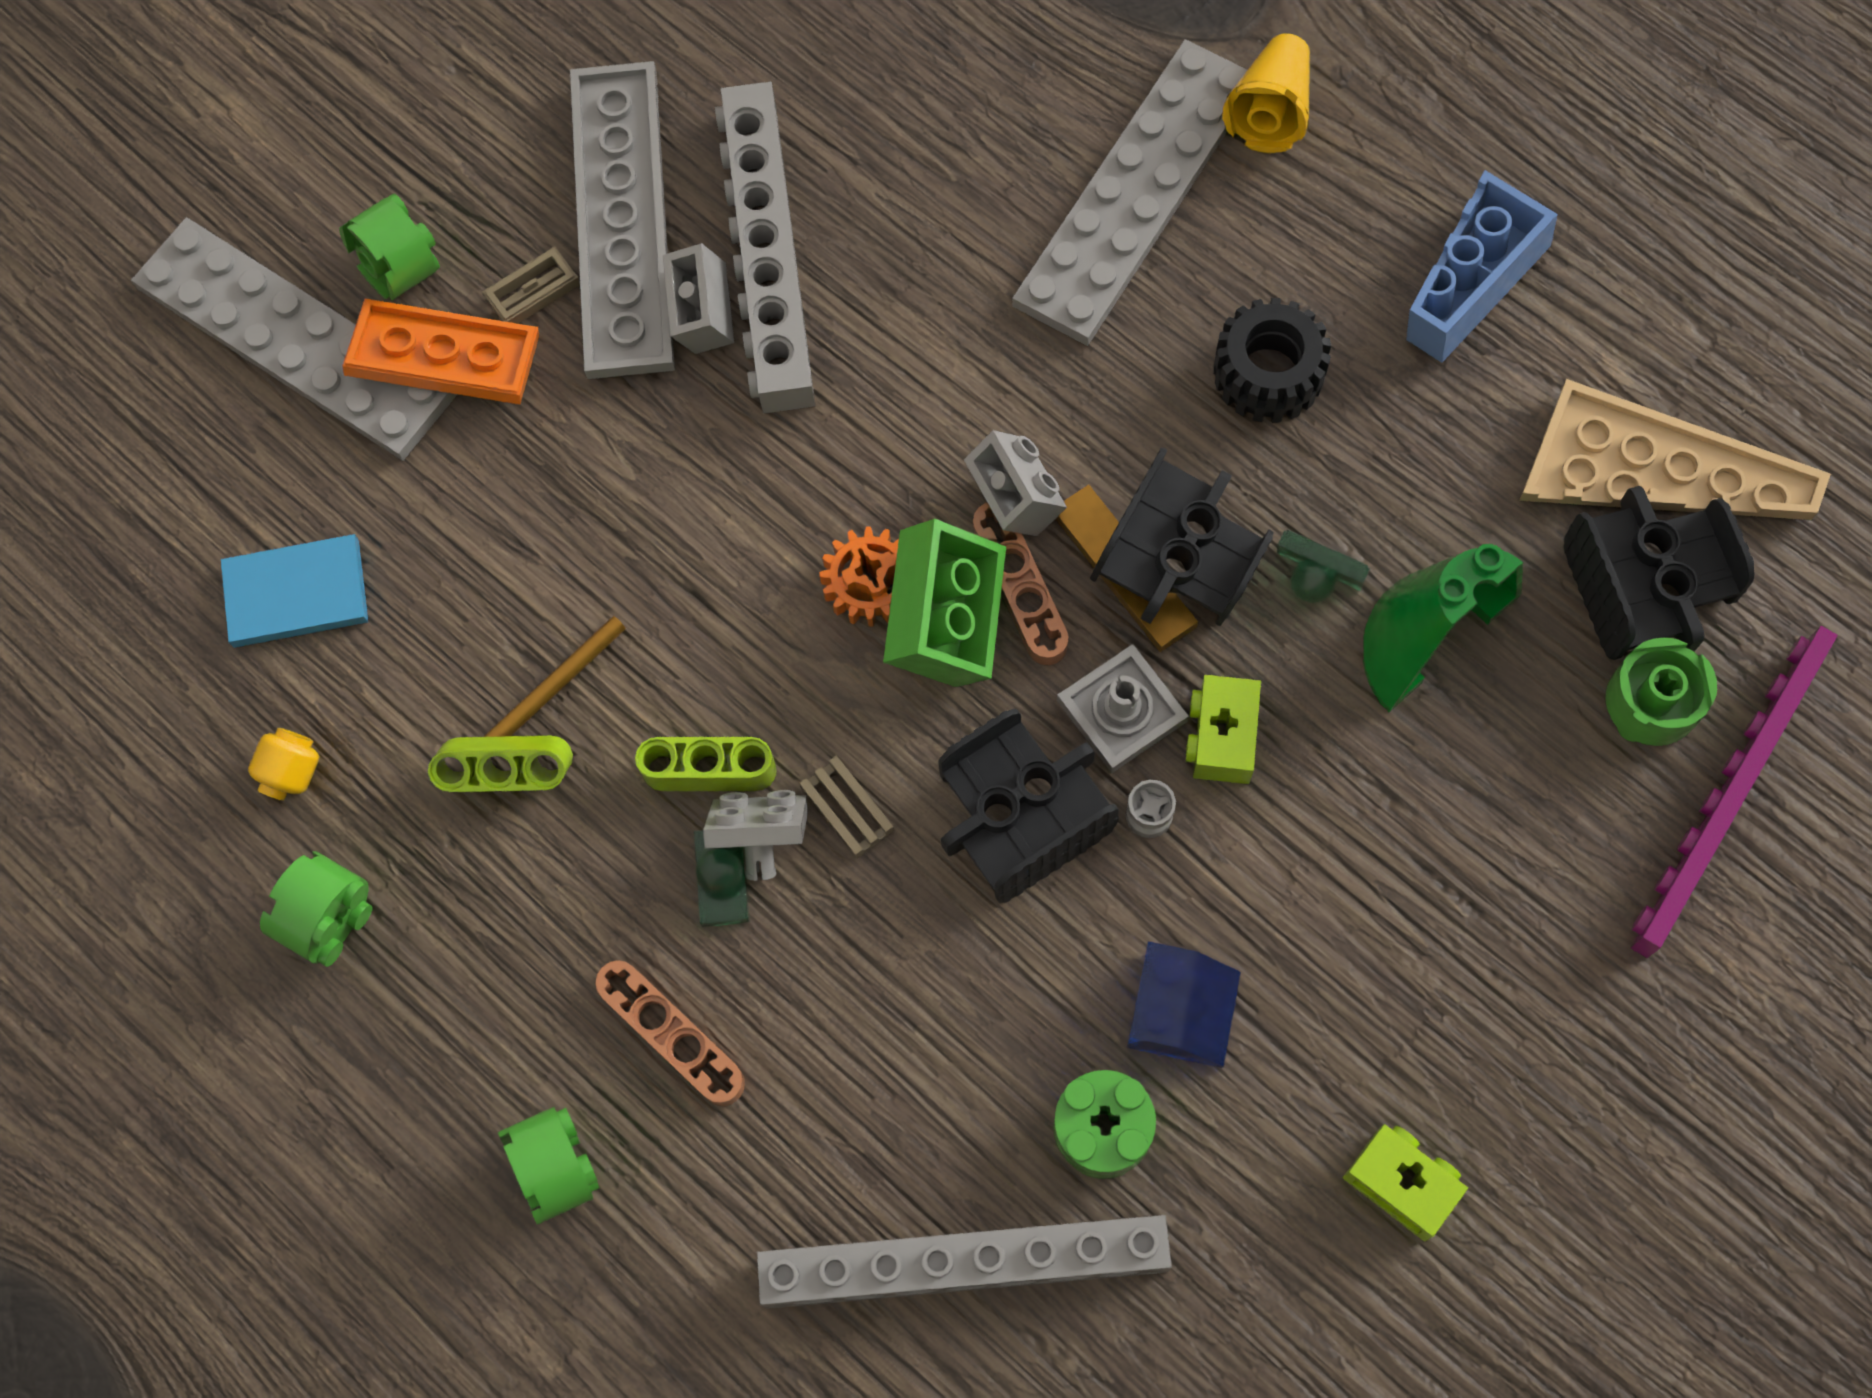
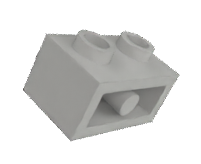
M702 243L664 254L663 265L671 337L695 354L733 344L734 335L726 263Z
M993 430L964 461L1002 529L1038 536L1067 508L1058 492L1059 485L1046 472L1038 458V448L1030 439L1025 436H1016Z

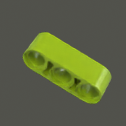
M551 735L457 737L449 739L440 747L429 763L428 775L435 787L447 792L549 790L561 783L572 764L573 753L565 740ZM537 756H550L557 762L558 769L548 770L542 767ZM452 757L459 760L463 765L464 771L456 772L451 770L446 765L445 758ZM491 757H503L509 762L511 770H499L493 765Z
M654 737L644 741L638 747L635 755L636 766L646 784L658 791H759L772 784L777 772L771 749L766 742L755 737ZM663 756L671 759L669 766L665 770L660 772L649 770V766L654 759ZM710 756L718 759L716 766L708 772L695 770L696 764L704 757ZM756 756L765 760L762 768L755 772H747L742 769V765L750 757Z

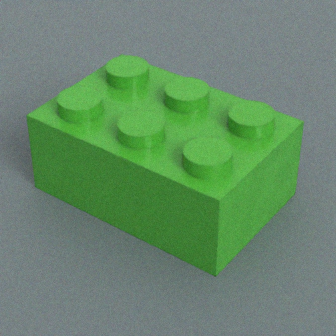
M935 518L900 530L883 663L954 687L991 679L1006 546Z

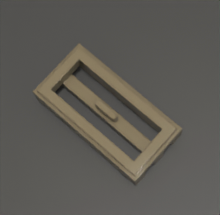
M554 246L482 293L487 303L492 306L494 312L502 321L519 324L579 286L580 281ZM557 264L558 267L554 268L553 270L543 275L539 279L534 278L542 272L549 269L550 267H552L553 265ZM522 286V289L502 302L499 301V299Z
M836 755L829 760L830 764L824 768L821 766L814 772V776L810 779L805 778L799 785L851 853L858 859L894 831V827ZM834 774L839 776L878 825L879 829L873 832L830 777ZM823 784L865 837V840L861 843L856 841L817 792L816 788Z

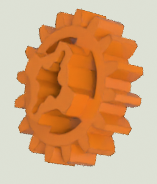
M868 526L864 531V537L860 538L857 537L853 530L848 531V543L844 545L838 540L832 542L835 556L830 554L823 555L824 567L828 569L819 572L821 584L826 585L823 589L826 602L835 600L833 609L837 616L848 610L851 624H855L860 616H865L868 626L873 627L876 616L880 615L888 623L892 592L889 595L887 592L894 581L899 539L892 543L890 530L884 529L880 537L873 536L871 526ZM852 559L849 568L842 571L844 565ZM863 566L866 567L868 573H871L876 578L877 588L872 580L869 581L868 577L864 575Z

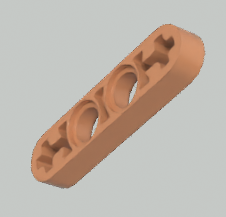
M985 503L974 513V534L997 543L993 529L985 527L987 518L993 517L996 522L998 520L989 504ZM1001 527V536L1004 541L1000 544L1006 546V554H1017L1024 560V566L1020 571L1016 573L1003 572L1001 595L1030 657L1042 665L1056 664L1067 653L1069 638L1066 627L1022 533L1005 531ZM1027 592L1035 593L1042 599V606L1035 612H1024L1016 604L1018 597ZM1043 620L1047 636L1050 639L1058 638L1055 641V649L1048 651L1045 645L1037 647L1040 643V631L1036 624Z
M618 960L609 962L600 969L595 983L601 998L701 1095L712 1104L718 1106L731 1105L739 1100L744 1092L745 1081L737 1065L629 963ZM627 974L630 975L626 983L639 998L635 1000L629 1012H625L624 1008L632 1003L620 991H615L611 995L608 994L612 989L609 979L613 975L619 978H623ZM643 989L648 990L646 994L640 996ZM659 1004L666 1010V1019L663 1025L653 1030L642 1027L640 1023L642 1010L648 1005ZM683 1037H694L700 1042L701 1049L699 1055L691 1062L678 1061L674 1056L675 1044ZM712 1053L717 1058L710 1061L709 1064L720 1075L724 1076L729 1071L733 1073L729 1079L733 1088L728 1093L721 1089L714 1094L710 1092L714 1087V1083L703 1070H701L698 1078L692 1076L693 1073L705 1066Z

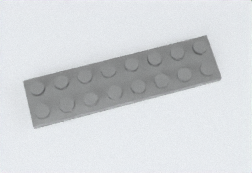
M1186 39L1183 41L1013 296L1012 307L1086 346L1090 344L1226 135L1227 129L1222 120L1223 105L1227 96L1246 73L1247 69Z
M654 61L570 69L584 372L587 379L675 371L673 338L671 337L663 265V255L668 254L657 74Z
M187 217L131 279L138 290L402 461L405 460L458 395L344 376L342 365L356 324Z

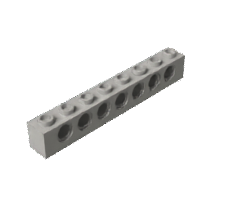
M772 81L721 88L723 106L715 107L719 133L726 132L727 142L719 143L723 169L731 168L732 179L724 180L727 205H735L736 217H729V227L732 244L740 243L741 254L733 255L737 282L745 281L746 293H739L738 301L741 319H749L751 331L743 332L746 359L754 358L755 371L747 372L751 398L759 397L763 413L814 407V391ZM750 132H753V133H754V134H752V135H747V136L744 135V134L750 133ZM751 169H760L757 172H747ZM756 206H765L760 210H752ZM761 243H770V245L765 248L756 247ZM765 281L776 282L771 286H760ZM771 319L781 320L776 325L764 324L765 322ZM781 357L787 359L779 365L769 364L774 358Z
M1166 1215L757 1252L760 1305L766 1309L1168 1273L1172 1268Z

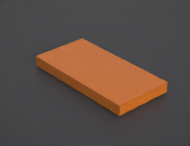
M365 298L342 365L344 376L520 405L539 339V328Z

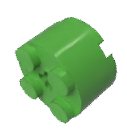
M396 194L380 200L339 228L341 239L348 253L356 249V254L361 262L357 265V268L373 289L385 299L389 297L391 301L440 269L436 257L430 250V248L436 245L432 234L423 223H418L417 225L413 223L409 218L405 204Z
M1654 638L1637 646L1626 656L1611 676L1606 689L1607 710L1619 734L1628 741H1637L1652 746L1669 745L1687 736L1708 713L1717 695V679L1710 662L1702 654L1699 656L1687 648V643L1674 638Z
M312 851V859L305 855L296 859L273 887L269 897L275 900L276 903L271 915L265 911L262 912L260 930L267 937L314 964L321 963L329 967L341 954L343 942L351 930L361 929L368 921L373 907L366 902L369 887L365 879L321 853Z
M1111 1070L1089 1072L1069 1083L1058 1101L1054 1118V1138L1058 1150L1076 1170L1086 1176L1097 1179L1116 1178L1136 1167L1148 1152L1156 1129L1154 1106L1142 1084L1123 1073ZM1099 1114H1106L1110 1122L1117 1123V1126L1111 1128L1110 1135L1108 1136L1101 1135L1099 1127L1091 1126V1123L1097 1122Z
M553 1106L498 1132L509 1162L531 1210L540 1206V1208L531 1212L537 1225L592 1200L591 1192L600 1188L586 1153L579 1157H576L572 1147L579 1144L580 1141L566 1108L556 1112Z

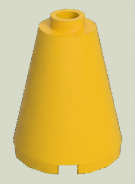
M1279 34L1273 37L1225 100L1222 120L1227 132L1233 138L1235 133H1237L1246 140L1244 146L1251 150L1264 153L1285 152L1292 148L1293 143L1299 139L1301 141L1306 134L1309 124L1310 50L1303 39L1293 34Z

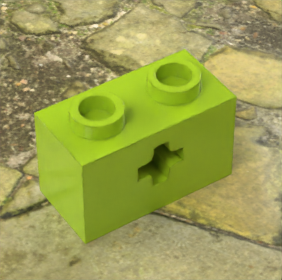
M1204 675L1201 690H1192L1190 717L1198 718L1197 735L1188 734L1185 762L1194 763L1193 778L1242 784L1250 783L1254 772L1261 680ZM1217 723L1226 724L1227 736L1218 735Z
M1384 1124L1376 1131L1342 1178L1425 1242L1434 1237L1468 1190V1187L1459 1181L1461 1174L1451 1164L1438 1157L1433 1161L1419 1151L1417 1148L1420 1143L1409 1132L1399 1126H1394L1391 1129ZM1409 1168L1415 1173L1412 1180L1415 1185L1406 1190L1400 1185L1403 1178L1400 1173Z

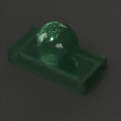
M1284 530L1277 546V554L1298 563L1292 571L1290 582L1295 595L1303 601L1316 603L1329 598L1335 590L1337 581L1361 591L1370 570L1368 565L1290 530Z
M694 831L695 875L698 885L701 926L711 927L750 922L744 847L705 848L704 832Z

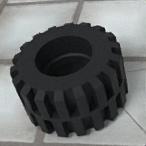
M1271 298L1270 304H1264L1262 299L1252 301L1251 309H1247L1243 305L1235 311L1234 318L1228 317L1224 323L1223 331L1219 335L1213 366V374L1216 375L1214 382L1217 391H1223L1222 400L1227 406L1235 403L1237 405L1235 412L1243 417L1247 412L1254 414L1253 421L1262 422L1263 417H1271L1272 423L1282 422L1283 415L1287 414L1290 419H1293L1300 415L1301 408L1308 410L1314 404L1315 397H1319L1330 363L1331 342L1330 338H1324L1327 330L1322 322L1314 323L1316 314L1310 309L1303 313L1298 310L1299 303L1290 301L1289 306L1281 304V298ZM1258 350H1277L1288 356L1295 366L1283 372H1268L1253 364L1248 356Z

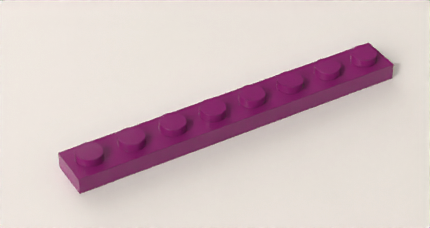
M1820 626L1808 639L1801 635L1791 648L1786 660L1793 664L1786 676L1779 673L1768 688L1765 698L1771 700V703L1765 713L1758 710L1747 725L1743 735L1748 737L1749 741L1743 752L1735 749L1724 765L1721 773L1728 778L1721 790L1714 787L1700 807L1699 812L1706 816L1699 829L1691 826L1681 840L1677 851L1682 853L1683 857L1676 869L1669 865L1657 882L1654 890L1661 895L1655 906L1651 908L1646 905L1634 922L1631 930L1638 935L1631 946L1632 950L1649 958L1662 947L1835 642L1837 634Z

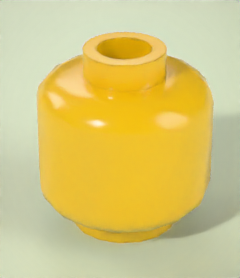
M277 728L275 734L268 733L262 735L248 767L249 775L260 783L257 791L278 800H285L287 793H304L309 786L319 761L318 753L312 748L314 741L283 728Z

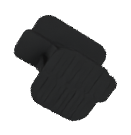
M1162 447L1103 550L1090 576V580L1096 582L1098 576L1101 575L1149 601L1140 618L1149 624L1155 618L1167 594L1179 593L1218 614L1219 616L1215 624L1221 626L1225 619L1229 617L1235 604L1247 588V584L1250 582L1254 571L1257 569L1261 558L1273 539L1274 532L1268 530L1264 537L1261 538L1221 516L1216 504L1232 475L1222 470L1213 486H1210L1164 461L1163 459L1168 450ZM1187 522L1199 523L1205 529L1206 534L1194 533L1188 527ZM1176 559L1184 565L1186 572L1172 570L1166 560Z
M1637 486L1627 489L1621 499L1620 511L1592 518L1586 512L1577 514L1565 535L1564 553L1566 554L1569 568L1573 572V578L1577 582L1579 593L1583 597L1585 608L1589 612V618L1593 622L1595 633L1599 637V643L1609 659H1620L1627 650L1636 648L1641 643L1654 638L1674 637L1687 643L1686 647L1692 651L1697 650L1704 641V630L1695 607L1720 600L1728 605L1736 603L1747 592V589L1754 581L1753 557L1750 555L1749 547L1743 539V533L1737 525L1736 517L1733 515L1730 505L1721 498L1712 500L1703 511L1663 521L1657 520L1644 488ZM1644 543L1656 545L1662 554L1650 552ZM1661 584L1673 586L1678 591L1679 596L1668 594Z
M1017 709L1000 713L996 718L989 720L987 724L975 729L970 735L964 736L959 742L951 745L938 761L941 779L943 782H948L971 815L970 818L948 831L941 838V846L948 856H953L965 848L994 890L995 898L999 903H1006L1013 897L1019 896L1024 890L1031 888L1036 882L1041 879L1043 880L1051 872L1060 869L1063 864L1069 863L1074 857L1084 853L1092 845L1094 846L1099 843L1105 836L1107 837L1117 825L1119 809L1115 804L1110 805L1085 771L1094 762L1095 752L1088 743L1078 746L1051 764L1022 724L1021 714ZM1041 778L1046 780L1051 788L1045 794L1034 795L1026 790L1025 785L1032 779ZM1002 804L1007 806L1012 813L1003 821H993L986 816L985 812L992 805Z

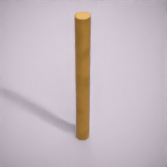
M615 616L611 617L483 737L512 736L626 630L625 626Z

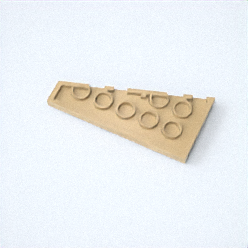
M1566 379L1519 501L1621 507V499L1627 489L1642 486L1653 510L1699 512L1705 510L1712 500L1721 498L1730 505L1733 515L1812 520L1819 511L1831 474Z

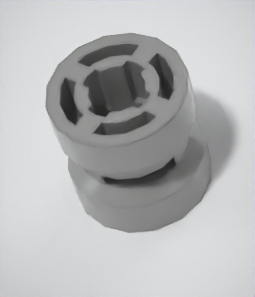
M1146 780L1133 787L1128 798L1126 820L1128 826L1135 834L1145 838H1155L1168 831L1172 824L1176 806L1174 793L1169 786L1158 780Z

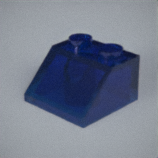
M1148 941L1127 1048L1223 1068L1241 972L1197 951Z

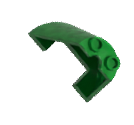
M1483 544L1478 548L1467 550L1407 575L1392 585L1381 596L1370 613L1363 634V666L1374 695L1388 712H1391L1423 683L1425 677L1420 673L1454 625L1472 610L1488 625L1522 594L1523 562L1503 551L1497 545Z

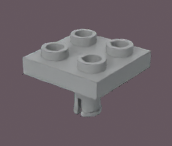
M1133 644L1057 694V702L1111 773L1187 723L1189 717Z
M778 790L768 793L767 797L748 798L746 793L732 792L721 795L719 799H713L703 829L705 848L744 847L746 861L745 876L747 879L758 880L757 873L760 871L759 861L761 862L762 880L775 877L773 845L803 843L808 815L807 795L795 796L793 791Z

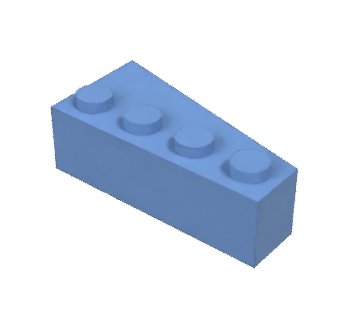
M1484 170L1473 197L1469 198L1462 211L1458 225L1448 237L1437 264L1432 267L1410 308L1406 340L1442 363L1550 248L1558 214Z

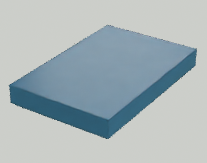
M355 534L221 559L228 642L233 648L368 622L360 545Z

